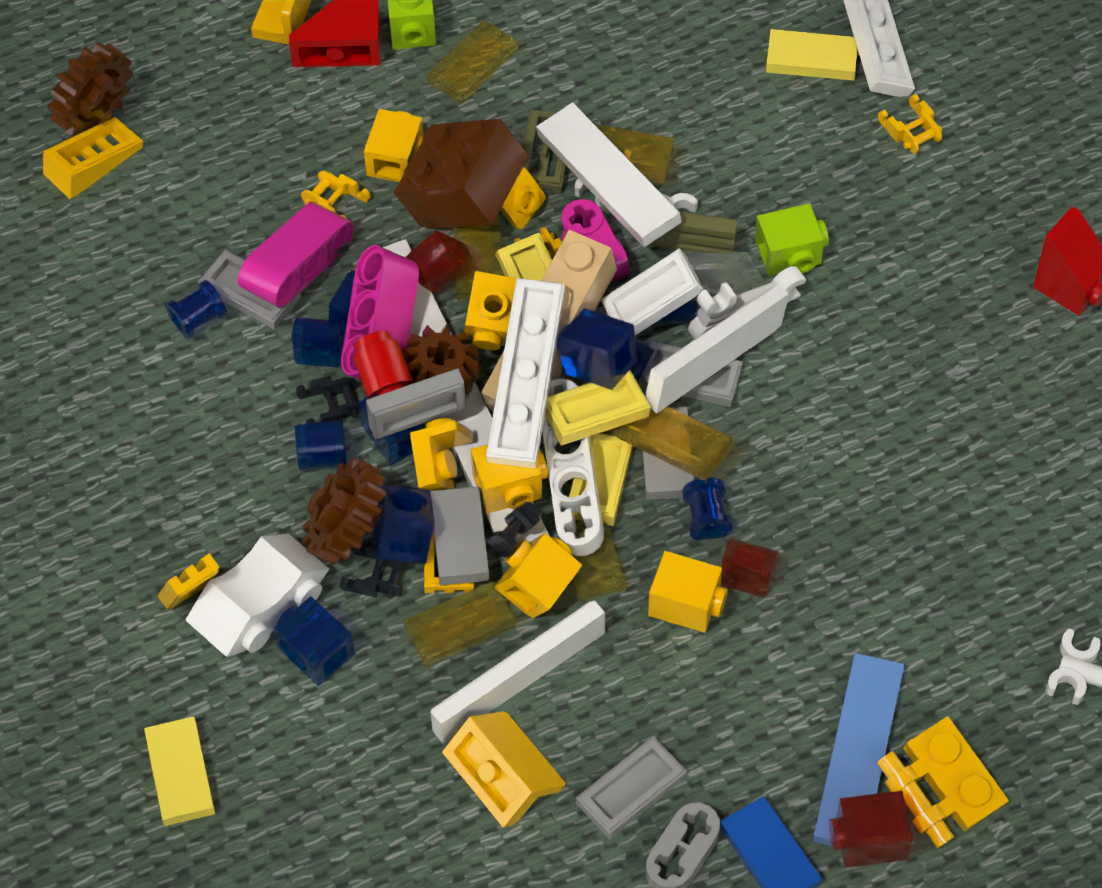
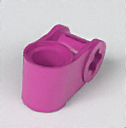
M585 199L574 200L567 204L563 209L561 217L564 228L561 240L563 241L568 230H571L611 247L617 270L609 284L630 277L629 261L620 241L615 238L601 208L596 203Z

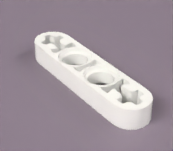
M555 379L550 381L548 396L578 386L573 381L567 379ZM544 416L542 432L556 530L560 540L569 546L573 555L586 556L594 553L604 540V527L590 436L580 439V446L575 452L560 454L555 451L558 439ZM572 478H581L587 482L585 491L579 496L567 497L561 493L564 483ZM581 511L587 529L584 532L585 537L576 539L574 532H576V522L573 512Z

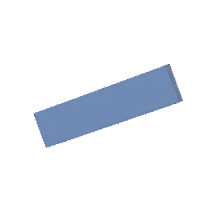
M854 654L813 842L864 854L882 772L877 762L886 753L904 664L862 654Z

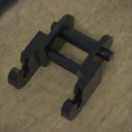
M327 376L310 381L309 390H305L304 385L296 388V394L299 399L322 394L327 399L329 412L320 414V422L315 423L313 418L306 420L305 425L308 432L343 424L342 418L350 416L357 418L358 414L365 411L364 404L357 402L354 397L353 390L358 386L355 378L343 377L332 381L331 377ZM343 393L346 404L336 406L333 396Z
M524 501L509 513L504 519L507 524L506 528L503 531L494 532L485 540L489 547V552L491 554L496 553L504 558L510 555L515 550L514 546L516 545L512 536L515 533H526L541 520L542 512L531 502Z
M369 542L366 549L362 547L359 549L356 547L351 548L352 553L355 555L376 559V564L371 578L367 577L365 580L356 578L354 585L349 583L350 579L342 577L339 583V587L342 590L375 598L378 592L385 593L387 598H392L393 595L402 596L404 590L398 584L402 571L411 569L412 563L409 559L405 558L402 554H390L389 547ZM382 566L393 568L389 581L378 579Z

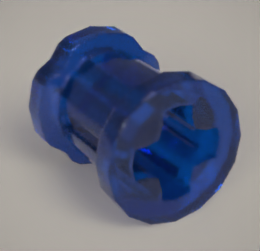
M208 280L200 282L198 290L176 302L171 299L165 303L169 318L185 339L192 337L197 327L212 318L222 319L227 316V309L221 296Z
M715 477L698 478L687 483L682 489L683 500L690 506L692 522L689 524V533L694 540L724 538L733 530L732 519L725 513L723 497L726 494L725 483L721 479Z

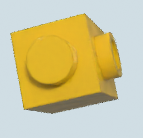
M378 110L364 149L367 176L400 182L405 168L411 162L422 142L424 135L422 117L414 116L404 111Z
M475 271L465 323L466 336L468 340H472L473 345L486 350H498L501 346H505L517 278Z
M488 444L470 449L472 475L476 487L479 486L480 498L486 514L506 508L515 509L524 501L533 503L535 500L542 499V479L548 478V470L541 450H539L536 469L487 463Z
M546 533L530 542L522 539L514 547L515 550L505 559V562L510 567L494 587L522 612L532 618L550 610L582 566L572 556L573 553L567 544L558 538L549 537Z
M664 551L649 592L648 616L706 633L711 616L720 618L728 593L727 588L721 587L722 567Z

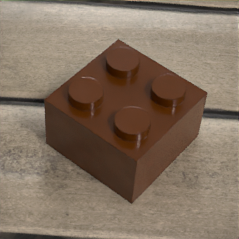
M501 119L431 124L423 135L422 142L411 162L405 168L404 175L394 194L421 227L427 229L492 226L521 172L528 154Z

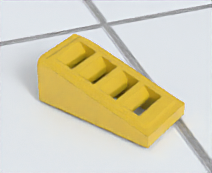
M113 117L105 123L92 127L43 151V174L69 199H72L142 149L143 140L119 119ZM111 135L119 144L113 146L105 138ZM97 145L102 152L97 153L92 147ZM82 155L86 160L81 162L77 158Z

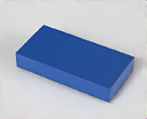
M764 796L720 821L721 831L761 888H817L821 885V876Z

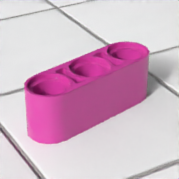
M314 201L309 202L246 258L239 271L238 285L275 307L283 308L340 255L336 252L343 243L349 244L354 232L353 222Z
M379 245L368 247L358 259L341 357L343 371L347 375L359 380L361 379L353 360V356L356 353L353 346L354 343L367 334L377 331H389L392 339L399 342L403 352L410 337L418 285L419 269L417 264L413 260Z

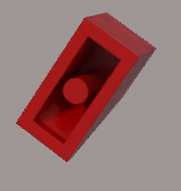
M333 0L289 34L292 67L380 66L381 16L379 0Z
M1071 206L1045 236L1033 288L1080 316L1090 304L1098 307L1102 303V245L1081 211Z

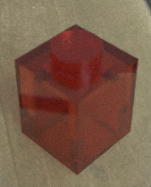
M903 791L840 798L836 818L829 819V833L833 850H842L845 868L908 859L913 838Z

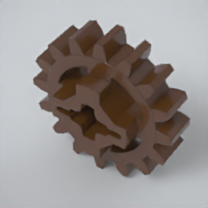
M98 42L92 51L87 47L83 48L80 57L69 60V70L66 73L60 72L57 77L61 82L56 84V87L50 91V94L56 97V99L48 104V109L53 112L50 120L72 137L107 122L112 118L113 109L123 106L120 99L130 92L131 87L125 83L133 77V72L128 69L132 63L131 60L108 43L104 46Z
M351 458L347 465L342 462L338 465L336 474H328L326 476V484L322 489H317L309 501L306 512L311 516L302 526V530L307 532L302 540V544L308 547L306 550L308 553L325 562L328 561L336 564L340 557L344 560L349 558L351 548L356 547L359 549L362 546L363 535L366 532L371 533L379 520L382 509L377 507V505L386 495V491L381 489L386 479L380 475V469L362 459Z

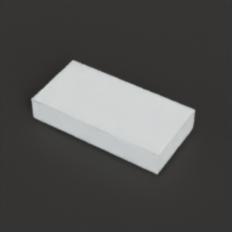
M678 249L602 298L601 301L618 335L624 341H627L699 295L704 289L686 254Z

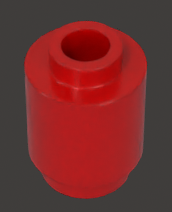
M377 331L367 334L354 343L353 346L356 353L353 356V360L368 399L414 384L399 342L392 339L389 331Z

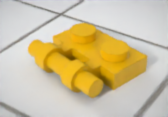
M948 716L905 744L903 749L913 764L905 767L894 751L888 753L877 762L888 778L885 781L888 789L893 796L897 794L901 796L915 816L912 822L921 835L927 833L937 849L955 838L944 823V820L950 816L954 818L965 832L1009 802ZM924 778L941 802L932 806L917 785L918 781Z

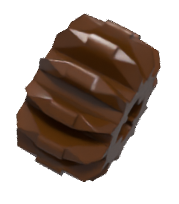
M447 324L442 328L441 333H435L427 325L422 332V337L411 334L407 340V346L403 349L402 353L413 382L416 383L458 368L464 380L465 396L468 397L472 392L473 382L479 379L481 366L478 362L479 352L477 345L467 344L468 337L465 331L453 336L450 334L451 331Z

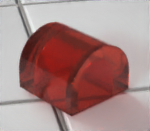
M435 230L406 256V258L413 260L418 266V283L431 292H438L472 262L471 254L465 243L438 230Z
M730 538L722 559L721 586L764 598L768 594L776 571L779 551Z

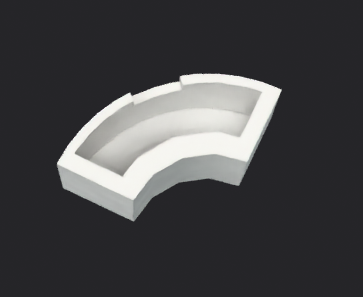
M288 533L261 536L252 550L235 567L222 576L208 581L187 616L186 621L226 657L236 655L245 650L254 653L267 642L271 632L299 607L307 608L315 602L322 591L320 583L329 571V568L318 558L308 553L307 549Z

